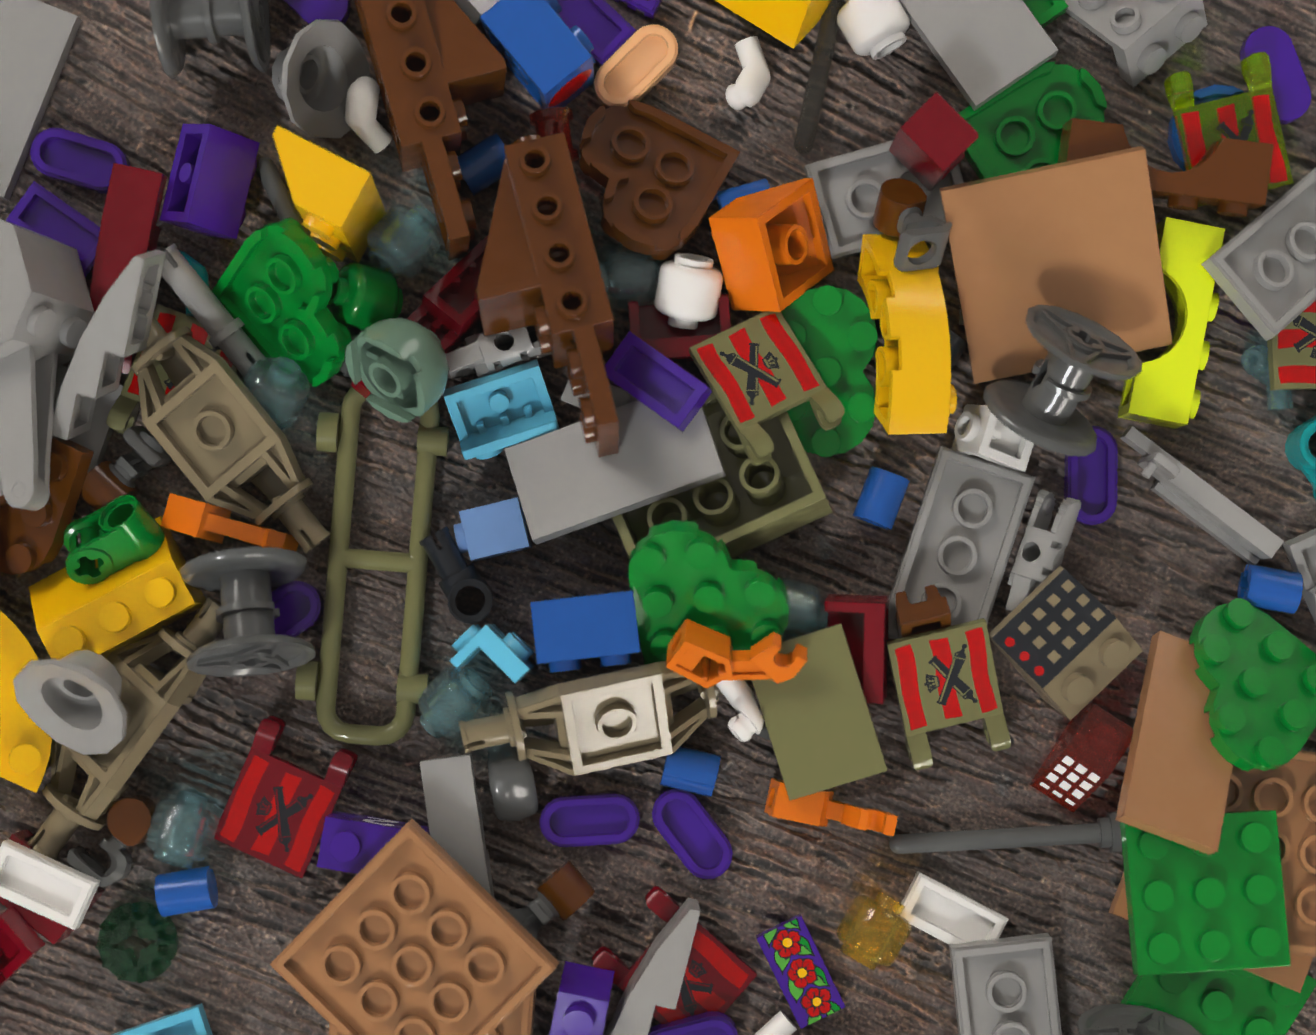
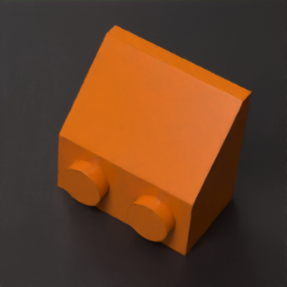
M803 178L738 197L708 218L732 310L781 312L802 296L804 292L811 289L834 271L813 178Z

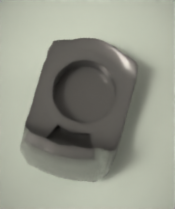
M510 743L488 747V777L496 817L502 821H521L535 814L538 811V797L529 759L519 761L516 748L511 747Z

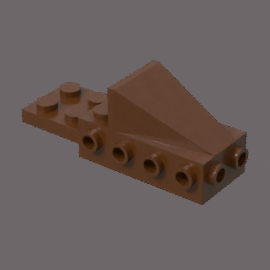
M354 0L402 171L422 167L448 260L465 257L468 254L469 241L475 239L474 229L477 227L469 199L460 201L458 195L459 192H462L460 181L463 178L457 156L460 155L461 141L467 140L465 127H468L464 106L503 96L507 72L505 59L454 0Z
M563 132L545 137L539 135L523 136L515 140L513 144L504 146L505 159L477 286V298L484 336L535 325L541 354L551 352L555 369L568 366L567 374L573 396H583L578 398L581 411L579 420L585 443L595 442L599 458L616 454L619 447V420L602 359L603 357L613 355L614 319L565 134Z

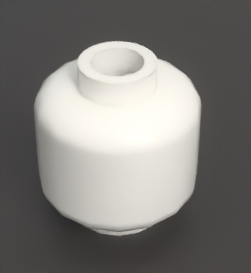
M844 0L845 4L837 15V24L857 55H871L873 60H877L892 53L906 42L905 32L909 28L910 17L899 0Z
M675 253L674 260L666 261L661 265L654 305L662 314L669 316V325L693 330L697 329L698 322L708 321L716 316L723 284V275L721 271L713 267V259L692 253Z

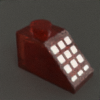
M1088 703L1068 723L1030 783V786L1074 813L1111 775L1131 743L1133 728L1099 706Z

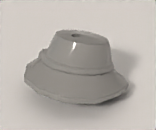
M316 19L296 33L291 45L277 55L272 66V84L278 97L284 101L291 122L309 136L338 139L351 130L344 118L347 90L357 78L362 76L370 77V66L358 38L341 21Z
M79 650L66 655L61 660H31L13 679L16 701L30 719L57 743L83 755L107 754L126 737L127 711L120 701L122 678L115 666L102 655L89 650Z

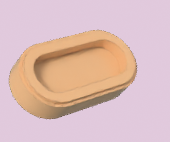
M656 24L646 25L638 29L598 69L594 79V87L599 102L608 109L618 105L626 107L629 100L640 101L676 64L678 43L673 33L666 27Z

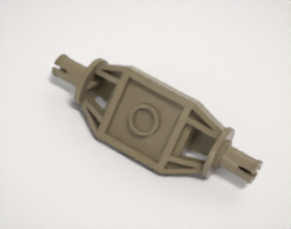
M153 316L147 347L142 350L143 353L131 369L138 376L142 423L206 502L255 519L254 521L259 527L272 519L273 521L279 519L303 548V552L307 554L318 546L322 540L324 541L331 533L325 529L303 501L306 497L304 494L314 485V482L310 477L304 478L288 438L221 356L192 338L193 332L189 327L184 326L174 332L167 333ZM160 364L175 387L167 395L156 371V367ZM251 482L272 504L266 506L243 490L242 487Z
M207 596L205 603L183 632L162 626L158 634L113 650L109 654L107 660L115 666L122 678L120 701L127 711L126 737L107 754L91 755L80 754L57 743L52 738L51 783L45 785L42 793L47 801L53 805L54 809L36 834L28 841L29 846H32L34 851L56 860L60 851L79 825L96 831L104 827L106 820L103 815L129 787L126 783L128 778L182 704H189L205 679L206 675L189 670L186 662L191 653L201 646L214 642L222 631L223 624L216 621L215 610L221 607L219 601ZM172 650L182 655L166 675L149 665ZM77 764L89 775L81 796L72 792Z
M666 661L547 686L515 698L512 691L504 692L507 707L503 708V713L465 722L459 721V727L465 754L474 750L510 743L511 747L516 748L519 761L527 760L528 758L572 776H578L674 754L707 718L717 717L718 696H722L723 693L716 684L707 689L666 668ZM745 680L748 686L753 689L752 680ZM698 689L700 697L673 716L671 698ZM554 724L558 742L527 737L525 727Z

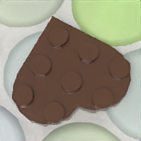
M629 100L626 107L618 105L605 109L604 105L600 106L587 119L579 144L581 154L579 166L584 174L590 176L605 188L601 203V227L603 231L628 250L649 255L656 260H666L673 255L674 251L683 248L695 235L718 192L736 164L740 151L654 106L636 100Z
M52 436L50 496L46 505L40 510L30 511L12 507L7 503L4 495L0 496V572L11 575L33 572L43 564L50 563L56 558L64 544V530L71 523L94 451L71 440Z

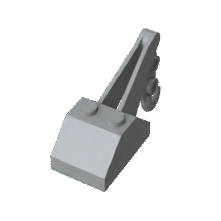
M0 219V496L4 495L5 500L12 507L37 511L46 505L50 496V456L57 367L72 360L80 338L95 312L77 249Z

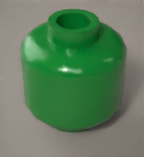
M351 262L339 270V279L332 285V295L328 304L330 312L337 322L342 323L346 327L364 330L377 321L398 318L403 305V294L391 272Z

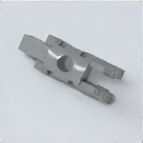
M535 325L488 336H484L483 332L465 338L466 346L445 355L449 374L455 380L477 373L478 378L551 355V352L541 354L538 341L532 343L529 333L536 330ZM505 343H513L509 350H500Z
M1043 489L1038 492L1010 573L1008 585L1011 586L1005 608L1008 612L1011 613L1054 570L1061 566L1065 549L1068 546L1081 509V500L1067 497L1066 500L1064 499L1060 508H1058L1059 511L1049 532L1047 530L1054 506L1056 505V498H1054L1053 492Z

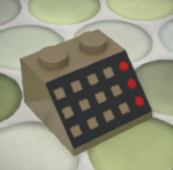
M1061 566L1054 570L989 633V638L1040 698L1070 721L1143 652L1120 621Z

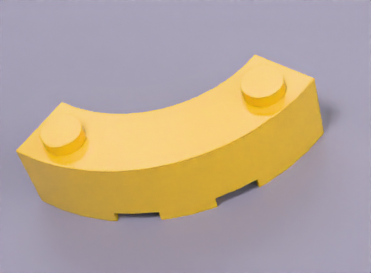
M863 234L857 281L865 295L871 319H880V329L884 339V346H879L875 352L876 391L874 414L888 435L947 433L949 414H954L956 410L957 393L955 386L951 384L950 335L945 298L938 274L939 266L932 269L899 271L893 263L899 237L885 234ZM921 241L915 244L910 249L908 257L917 258L927 253L929 248L926 242Z
M0 610V777L37 793L49 761L52 738L30 719L16 701L13 679L29 661L39 659L18 627Z

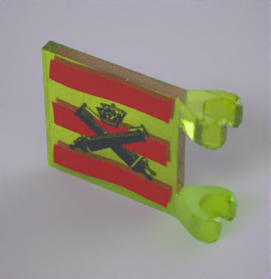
M1266 52L1251 54L1241 61L1242 75L1249 89V92L1194 105L1193 83L1188 71L1174 73L1164 80V89L1173 111L1186 171L1193 168L1202 159L1210 144L1222 138L1274 144L1268 190L1294 184L1272 89L1270 59ZM1198 204V207L1205 206L1206 204Z

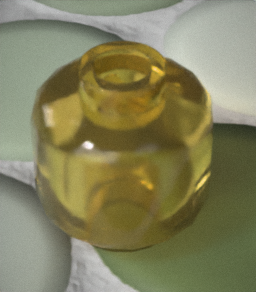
M880 891L875 899L866 895L856 896L836 930L838 939L843 943L840 951L875 971L878 965H892L912 931L909 921L901 916L905 906Z

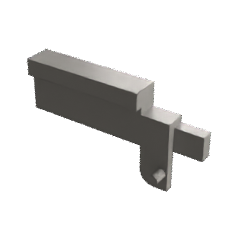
M1133 426L1127 428L1121 435L1120 439L1142 455L1137 462V465L1144 469L1141 474L1147 479L1151 475L1157 479L1150 490L1246 563L1256 565L1260 559H1271L1284 543L1281 538Z

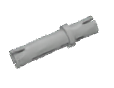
M176 244L170 245L165 249L166 256L161 275L162 278L210 335L211 338L208 342L213 348L219 346L246 382L269 364V359L265 358L241 328L245 324L239 316L236 319L231 316L180 253Z

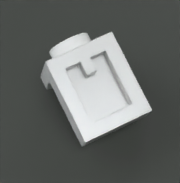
M965 405L962 414L955 424V438L952 450L967 455H975L1015 471L1025 472L1034 443L1022 438L1003 425L989 411L987 405Z

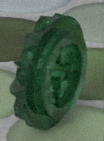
M147 902L124 904L114 909L99 926L100 932L95 948L99 950L102 967L110 970L117 977V980H126L138 984L152 980L165 972L175 958L178 948L176 927L169 916L162 917L156 905ZM134 922L135 930H138L140 938H148V941L156 940V943H152L140 951L138 963L137 956H134L132 948L118 946V943L132 936Z

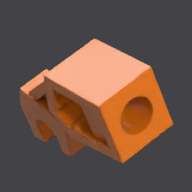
M173 493L169 494L160 527L220 544L223 543L224 536L259 547L297 551L299 543L291 534L264 526L259 527L249 522L244 523L230 519L232 511Z
M686 619L667 645L666 668L707 689L723 680L772 679L778 684L794 678L807 662V647L797 643L791 653L780 654L778 652L782 649V635L773 632L752 645L750 650H733L729 636Z
M771 778L764 812L772 817L827 827L828 819L859 830L866 831L868 829L890 836L895 834L898 816L890 812L833 800L834 792L829 790L789 800L784 781Z

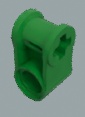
M132 495L117 497L106 506L71 522L64 530V545L70 551L66 558V572L72 580L81 584L101 582L119 570L153 555L164 541V530L136 497ZM80 533L81 543L78 544V534ZM97 558H98V568H96V564H95V559H97Z

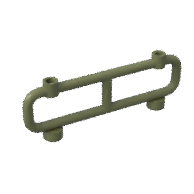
M351 387L344 396L341 412H320L317 421V451L337 453L320 661H309L307 664L297 667L295 699L316 701L317 720L323 731L334 740L347 744L381 746L393 744L402 739L413 725L416 704H427L429 674H419L429 556L419 541L428 537L431 533L437 456L447 457L449 427L439 426L440 411L438 401L420 417L417 435V461L409 553L351 549L349 544L360 413L362 404L366 400L365 397ZM347 568L407 573L400 666L396 689V713L393 720L383 726L345 723L336 714Z

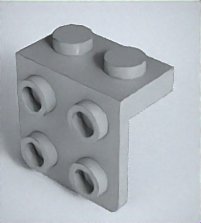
M1065 0L1068 4L1067 14L1113 47L1120 78L1132 87H1135L1148 75L1158 71L1165 60L1184 44L1193 41L1202 29L1208 25L1203 0Z

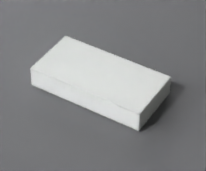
M10 839L3 841L0 847V897L70 929L76 930L80 928L101 881Z
M917 871L895 914L897 918L947 944L998 939L1009 920L1006 916Z

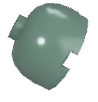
M404 318L377 321L364 329L346 347L345 362L350 378L355 385L361 380L363 381L366 388L371 392L366 400L373 408L388 418L402 423L411 422L416 416L420 418L438 401L445 391L449 374L445 351L439 338L432 331L414 321Z

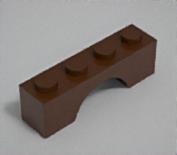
M1072 118L1062 127L1058 163L1131 148L1123 124ZM1222 138L1210 144L1202 159L1190 170L1167 172L1148 165L1152 198L1167 199V207L1172 209L1193 211L1198 210V204L1217 206V214L1247 217L1248 210H1253L1266 204L1274 144Z

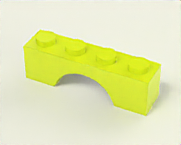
M1165 217L1156 224L1165 291L1172 301L1175 312V329L1172 336L1173 345H1168L1164 352L1155 360L1143 362L1142 372L1129 380H1124L1118 418L1177 429L1188 425L1189 419L1195 418L1200 404L1201 393L1200 390L1195 389L1198 370H1204L1210 352V342L1204 341L1207 322L1214 320L1219 305V293L1213 292L1215 280L1201 264L1224 245L1222 243L1225 229Z

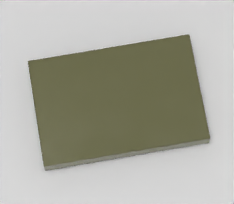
M842 623L782 641V649L778 652L780 654L791 653L797 643L807 647V662L794 678L778 684L772 679L752 680L789 800L888 771Z

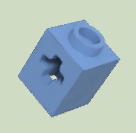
M518 497L459 511L461 523L453 525L459 551L461 553L468 552L470 560L474 562L532 548L525 515Z

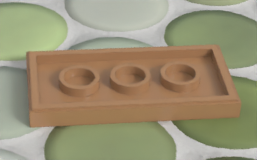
M1159 631L1151 639L1115 820L1210 855L1218 851L1233 764L1227 762L1210 741L1215 736L1209 724V712L1204 713V706L1210 690L1195 672L1199 668V664L1194 655V644L1189 645V641Z

